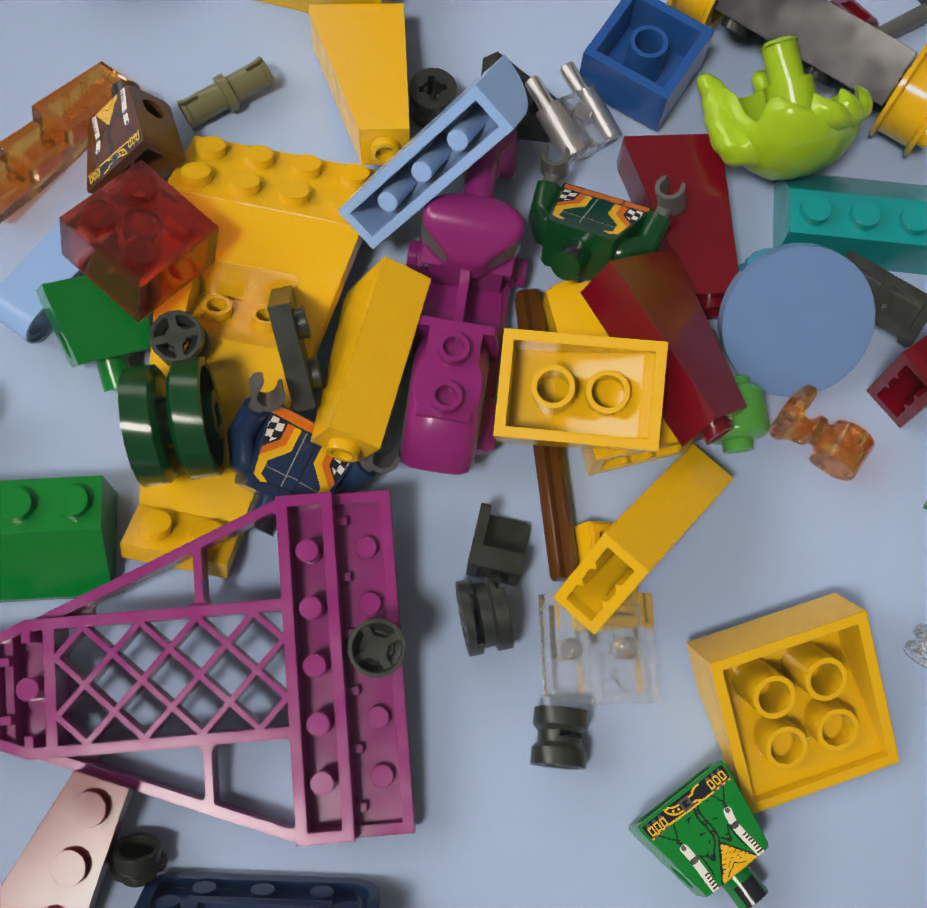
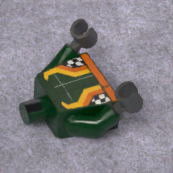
M546 143L543 145L540 153V171L544 178L537 181L528 219L535 242L543 246L541 262L544 265L551 267L553 273L563 280H572L577 276L592 280L610 260L657 252L671 225L670 220H668L669 216L677 215L686 208L685 182H683L677 193L667 195L669 177L667 175L660 177L655 184L657 201L655 212H652V208L572 184L564 183L561 187L557 182L565 178L569 173L570 150L566 147L565 156L560 161H550V143Z

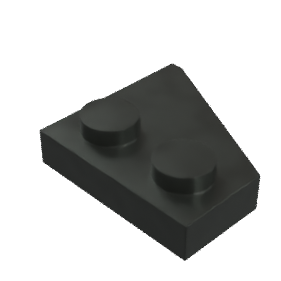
M292 285L272 289L267 309L294 411L300 412L316 408V391L324 389V384L317 358L308 359L304 339L311 338V332L304 306L297 307Z

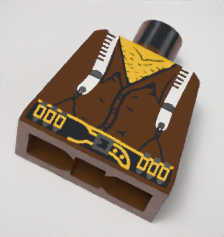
M122 80L112 85V100L90 120L88 125L87 192L130 209L180 165L186 157L171 107L165 101L142 91L137 83Z

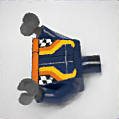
M261 372L254 373L250 377L251 397L243 401L227 431L230 466L236 473L235 484L258 495L250 512L275 500V496L332 492L333 494L355 493L376 476V472L388 473L396 469L400 459L399 447H395L390 454L385 456L374 452L360 462L350 463L332 458L326 453L325 447L310 442L315 422L282 405L286 397L282 379L277 381L274 390L266 393L260 391L264 384L263 373ZM384 436V438H383V441H382V444H381V448H382V447L384 446V444H385V436ZM276 516L252 528L273 537L277 530Z

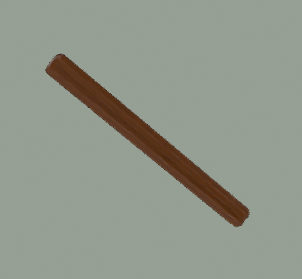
M535 288L519 290L514 300L518 329L547 332L541 291ZM533 445L550 578L555 582H565L577 568L579 562L563 447Z

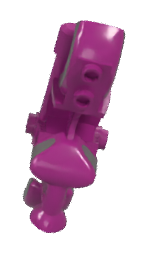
M515 129L463 172L464 185L462 192L447 193L434 197L425 205L420 241L410 240L406 266L431 278L411 347L416 348L399 448L401 462L410 468L461 475L468 473L473 467L475 455H487L495 449L496 439L493 436L497 404L495 395L510 291H513L514 287H524L528 265L527 258L519 257L525 226L523 217L518 210L508 203L494 198L495 185L498 183L499 177L511 181L516 176L520 145Z

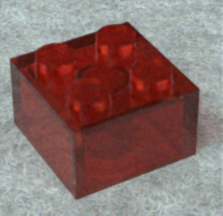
M142 160L59 217L62 255L138 323L215 263L219 227Z

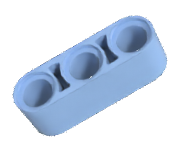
M78 206L71 210L0 284V322L30 344H36L44 340L53 331V328L40 303L36 290L44 283L109 271L125 250L127 243L126 235L86 206Z

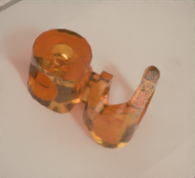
M806 385L793 392L770 426L769 434L771 437L777 440H789L800 445L811 444L813 446V453L809 460L812 464L834 478L845 481L852 480L875 446L872 436L860 426L848 421L839 420L830 425L828 419L822 415L814 419H808L804 414L816 398L817 389L812 385Z

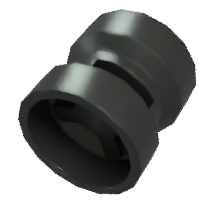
M373 618L362 622L352 631L348 640L347 653L351 664L358 672L368 677L382 678L394 673L401 666L406 656V641L403 632L396 624L386 619Z
M535 706L533 725L538 730L537 742L531 747L530 764L558 769H586L587 751L582 746V734L589 727V711L565 706Z

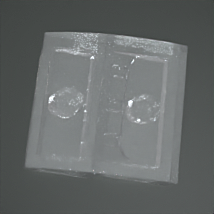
M632 593L595 635L553 599L555 594L538 595L544 705L594 706L660 703L652 593Z

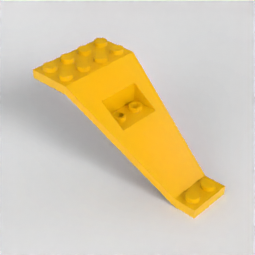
M195 135L185 151L186 159L174 169L163 187L153 322L160 315L168 311L181 310L194 316L209 335L211 350L206 361L215 380L223 418L226 445L225 471L221 476L193 480L180 466L179 474L172 483L143 487L140 484L139 504L120 542L123 558L148 563L250 512L258 495L235 484L236 473L230 466L227 435L228 428L243 401L251 397L250 377L257 372L263 373L264 384L260 391L265 393L274 390L277 381L282 379L286 396L282 405L294 411L267 309L271 290L292 285L297 307L304 306L310 327L311 338L304 339L308 359L315 358L363 240L338 213V210L377 170L368 169L361 164H341L321 160L309 154L295 155L274 151L263 145L248 146L227 142L216 136L201 137ZM192 338L188 339L187 343L184 345L185 351L186 347L189 345V342L193 340ZM151 347L150 364H155L167 378L170 367L154 353ZM245 531L207 549L208 575L227 579ZM193 557L172 568L194 572Z

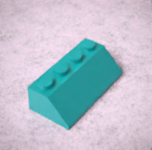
M818 174L791 180H774L773 248L790 243H813L830 248L843 256H846L852 250L887 271L927 275V185Z

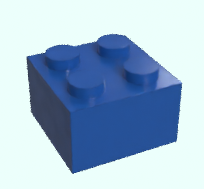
M621 0L583 52L580 74L587 86L593 89L599 100L657 132L701 68L715 30L660 0Z

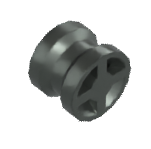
M431 67L422 69L410 81L409 112L412 120L422 128L456 99L457 85L454 78L447 71Z
M181 310L168 311L160 315L153 322L149 332V343L154 353L169 367L176 360L202 356L206 360L208 359L211 350V340L207 331L190 313ZM192 338L193 340L189 342V345L186 347L185 351L184 345L187 343L188 339Z

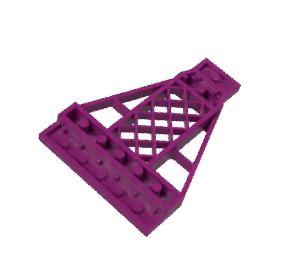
M379 490L343 494L323 492L275 496V500L33 620H24L0 632V751L27 760H41L72 771L81 768L135 785L134 791L295 842L296 847L355 842L357 838L415 833L416 820L404 660L394 673L382 678H375L358 672L351 664L347 653L348 640L352 631L364 621L373 618L386 619L396 624L401 630L391 491ZM276 516L281 596L271 600L214 604L209 596L207 549ZM193 557L195 598L190 606L104 614L96 613V607L100 602ZM282 612L283 631L263 613ZM248 614L229 637L207 619L211 617ZM190 619L172 641L151 624V622ZM256 619L279 639L259 664L236 644ZM133 624L116 645L95 628ZM199 624L222 644L202 668L179 648ZM69 629H76L69 637ZM142 630L164 648L163 652L145 672L123 653ZM86 635L107 653L89 676L70 661V653ZM283 648L287 688L265 670ZM228 651L233 653L252 670L233 694L229 693L209 675ZM172 656L195 675L175 699L153 680V677ZM115 661L137 680L118 703L96 684ZM258 677L283 697L263 722L238 701ZM71 678L80 685L72 695ZM201 682L225 702L206 726L182 706ZM144 688L148 689L167 706V709L148 730L126 711L128 706ZM87 693L93 696L110 712L91 734L72 718L73 709ZM288 705L289 724L271 725ZM231 709L252 726L214 730ZM174 714L195 731L157 735ZM117 719L137 736L100 740ZM73 736L80 742H73ZM279 739L290 741L295 824L220 801L218 748L221 744ZM198 747L203 753L205 796L108 765L103 762L102 754Z

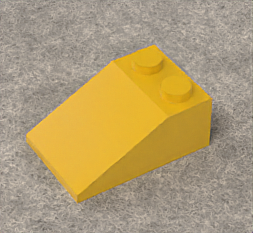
M504 328L493 436L497 442L658 452L668 342Z

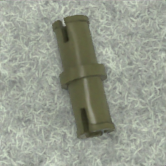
M259 56L253 62L225 77L221 73L212 78L214 83L183 100L180 99L177 101V104L187 123L194 130L200 124L228 109L230 112L240 109V102L269 86H274L275 80L267 64Z

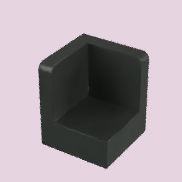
M481 503L466 575L484 579L486 575L499 573L502 580L501 583L517 586L522 574L530 526L524 522L490 515L492 505Z

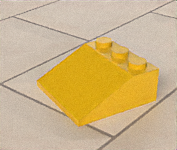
M836 592L686 642L697 689L725 764L753 814L900 762L867 610Z

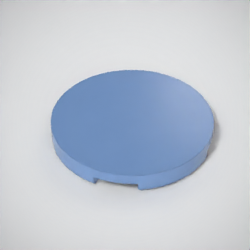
M790 243L774 247L773 251L757 258L742 272L739 271L729 284L723 296L718 316L720 343L726 357L740 376L750 377V383L759 385L766 393L786 397L813 394L834 385L844 378L864 355L875 326L874 296L861 270L838 252L813 243Z

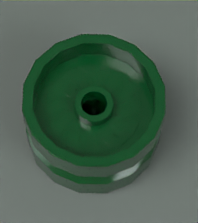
M205 357L173 361L168 370L167 378L155 364L122 369L118 380L119 419L124 447L137 482L143 487L172 483L179 474L180 466L193 480L221 476L225 471L226 464L224 425L215 380Z

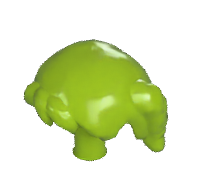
M790 35L768 41L759 50L762 53L765 70H759L752 75L751 83L755 93L747 97L738 99L735 93L730 92L722 81L712 74L704 73L696 79L697 88L702 98L704 126L708 132L713 150L727 166H743L746 170L769 180H791L807 177L834 163L852 144L860 130L861 123L869 118L873 107L872 96L868 90L856 84L854 85L856 97L843 88L840 89L839 94L831 97V99L817 94L813 74L805 75L797 43L799 38Z

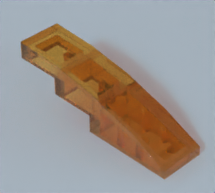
M101 61L31 106L33 121L0 141V223L42 192L87 150L90 120L112 100V85L118 81L128 80Z

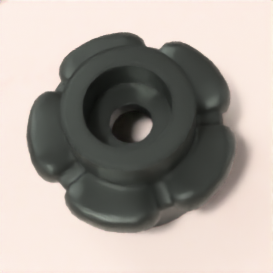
M144 832L132 833L120 838L113 846V854L110 859L111 866L109 867L110 876L115 881L133 888L143 887L147 882L155 879L157 872L163 871L168 862L166 853L161 851L160 840L156 836Z

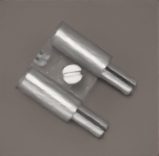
M572 61L565 63L559 70L570 88L571 94L553 100L538 75L529 78L525 82V87L539 109L535 114L561 159L565 156L566 147L569 148L570 164L577 160L581 161L589 157L590 154L604 149L623 135L594 85L587 86Z

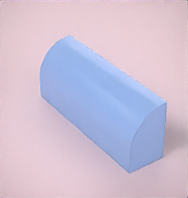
M504 54L380 167L338 210V213L372 249L377 247L514 130L523 119L528 109L526 90L518 72Z

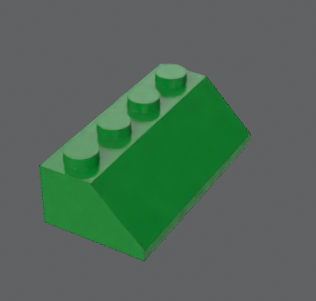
M103 475L0 481V603L73 599L116 579L118 493Z

